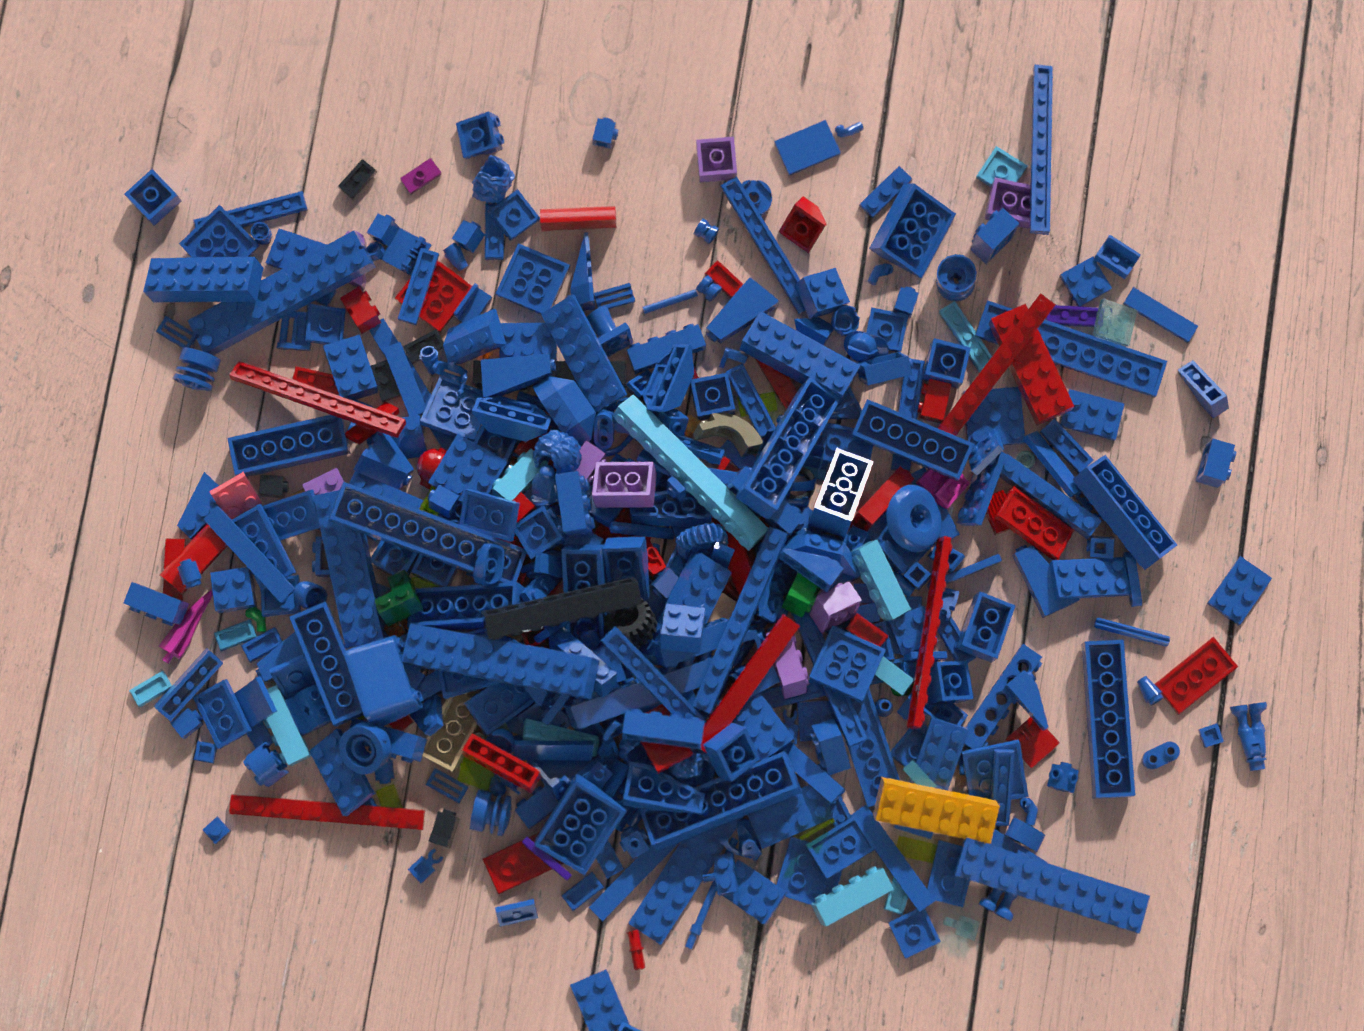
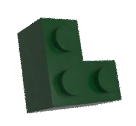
M405 569L387 577L392 591L374 600L380 616L388 627L423 610L414 582Z

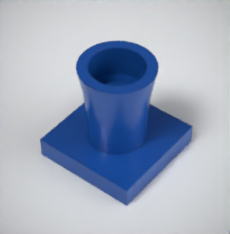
M600 307L586 317L593 331L598 336V340L607 357L634 343L627 323L625 322L616 327L607 307Z

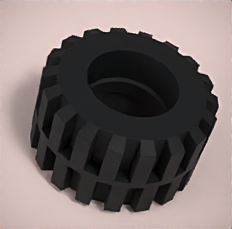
M642 598V604L636 605V608L617 609V612L607 614L604 617V625L608 633L616 627L637 649L641 648L642 644H648L647 641L649 639H653L654 636L652 634L656 633V627L658 626L654 613L648 603ZM637 619L633 624L625 626L628 622Z

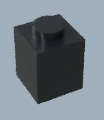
M260 475L259 494L262 497L285 498V493L289 491V482L286 481L284 476Z

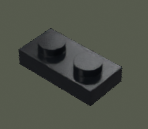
M362 158L338 185V188L353 200L374 177L377 170Z
M437 329L404 345L403 348L411 363L414 364L421 360L419 355L422 348L432 346L439 351L444 348V342Z
M385 360L371 365L382 402L400 397L388 361Z

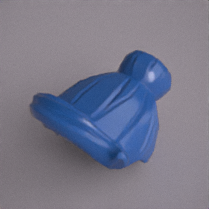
M550 465L542 466L532 479L531 501L538 508L543 505L548 507L556 502L559 503L555 478L556 472Z

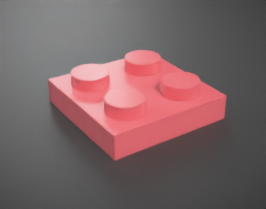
M244 472L210 491L218 506L231 520L258 504H262L260 497Z

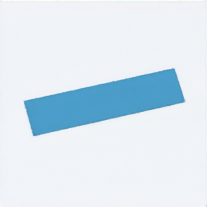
M913 760L903 768L904 772L916 784L933 788L937 787Z

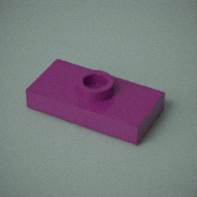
M429 158L402 176L400 180L412 195L442 173L434 161Z

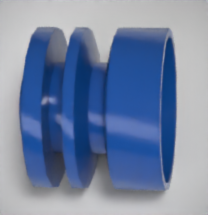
M958 254L950 255L943 259L938 266L936 286L940 295L949 301L955 302L968 298L975 289L977 275L975 264L968 257ZM954 278H957V284L954 282Z
M183 347L179 361L186 366H177L175 370L181 374L175 373L172 379L193 390L211 391L213 386L207 382H214L215 379L208 372H218L221 360L209 353Z
M479 789L472 810L470 830L483 832L486 824H489L490 834H494L495 828L498 826V836H503L511 818L512 796L507 795L503 804L501 803L502 794H498L494 802L492 801V792Z

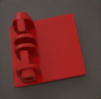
M1031 717L1005 739L1007 742L1019 740L1022 758L1031 769L1060 743L1048 729L1042 731Z

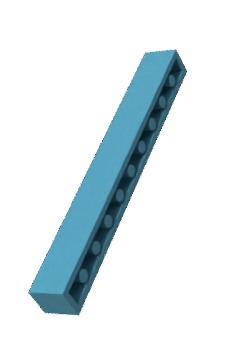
M634 395L617 407L613 414L616 421L671 476H674L686 488V491L690 492L697 499L698 503L704 506L711 513L712 517L717 519L725 527L726 531L731 533L743 547L749 551L765 537L769 528L743 502L737 499L736 495Z

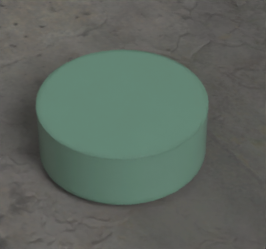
M1022 451L1016 457V460L1028 469H1031L1036 461L1034 454L1030 451Z

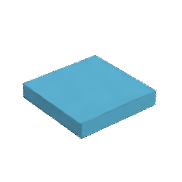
M996 146L976 178L990 187L994 178L1018 182L1028 165Z

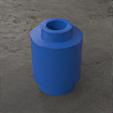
M191 559L181 561V566L177 567L183 585H186V588L189 589L202 584L200 580L202 577L196 561L192 562Z
M390 757L385 765L374 771L375 781H379L380 784H389L392 779H395L393 760Z

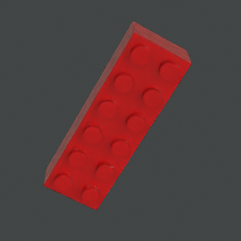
M1026 304L990 319L988 324L999 347L1028 310ZM1037 329L1009 366L1036 426L1070 412L1074 408L1067 389Z

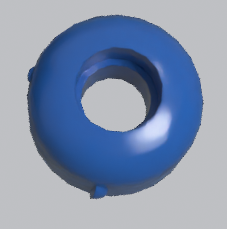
M370 722L357 723L342 735L339 742L340 756L350 770L359 774H370L381 768L388 761L391 755V741L388 734L379 725ZM363 740L371 746V753L364 747Z

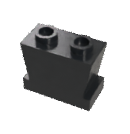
M446 809L443 812L438 811L428 842L451 849L460 818L456 817L457 813Z

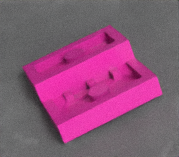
M928 469L918 479L916 484L928 490L936 502L947 509L968 487L970 482L963 474H961L959 481H956Z

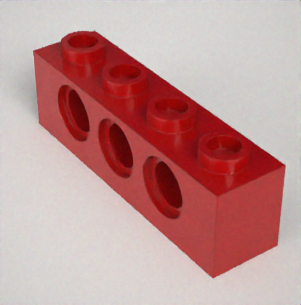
M471 734L462 749L464 757L529 793L533 792L541 778L540 770L474 734Z

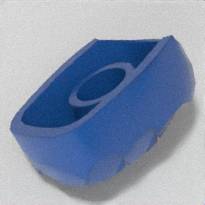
M483 544L480 548L473 574L474 581L477 584L491 586L501 580L504 567V549L502 546Z
M302 581L294 589L295 600L305 610L327 601L328 594L326 590L313 582Z

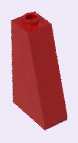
M900 466L856 513L849 527L855 526L868 532L887 511L893 495L900 488L911 485L914 480L911 473Z

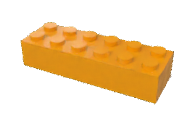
M881 777L873 816L876 821L963 839L967 837L991 844L1000 806L996 800Z

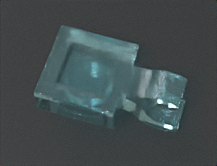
M960 916L959 921L945 917L943 925L955 928V935L975 941L980 922L964 916Z

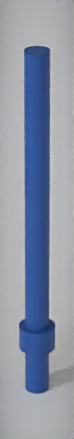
M731 837L729 844L736 848L739 840ZM715 881L710 886L695 924H692L689 930L691 933L685 944V947L689 949L693 948L698 935L700 936L703 930L701 927L717 892Z

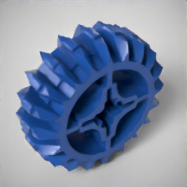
M705 523L704 525L692 526V528L686 529L685 532H681L677 537V551L681 558L688 560L691 553H702L709 558L712 556L716 542L727 546L728 535L720 524Z

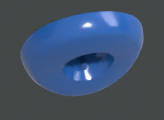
M906 485L900 488L891 498L887 508L889 532L893 539L904 549L912 552L926 551L935 545L941 533L942 519L938 504L928 490L917 485Z

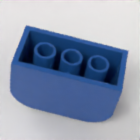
M837 448L808 525L845 539L873 461Z

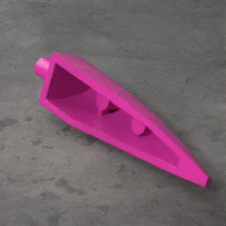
M212 589L187 610L181 625L175 624L160 643L159 647L167 652L162 659L167 664L171 662L173 657L180 660L190 645L198 623L213 596Z

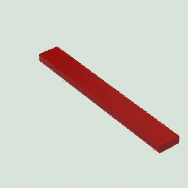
M784 614L705 723L701 750L704 752L706 750L703 745L732 723L800 627Z

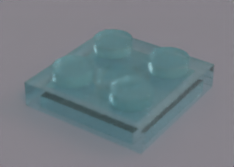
M1104 298L1101 299L1092 335L1125 347L1129 346L1137 310Z

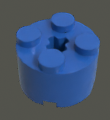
M264 742L249 753L243 763L248 770H252L256 775L254 779L258 785L262 786L264 784L266 787H271L288 774L289 770H285L287 765L283 763L277 750L271 751L268 748L271 746L268 742Z

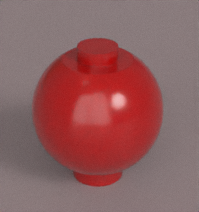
M442 447L439 449H429L419 457L417 473L421 478L419 484L429 490L434 489L428 482L446 454V449Z

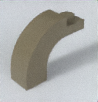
M728 413L711 414L708 421L700 422L693 433L696 441L712 436L724 437L735 445L741 457L757 454L763 442L758 432L748 422Z

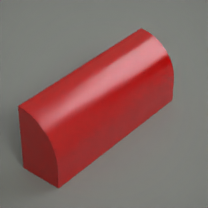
M616 206L540 209L541 230L617 228Z
M206 524L159 576L183 595L188 589L186 585H183L177 567L181 566L180 562L191 559L192 562L196 561L202 575L228 545Z

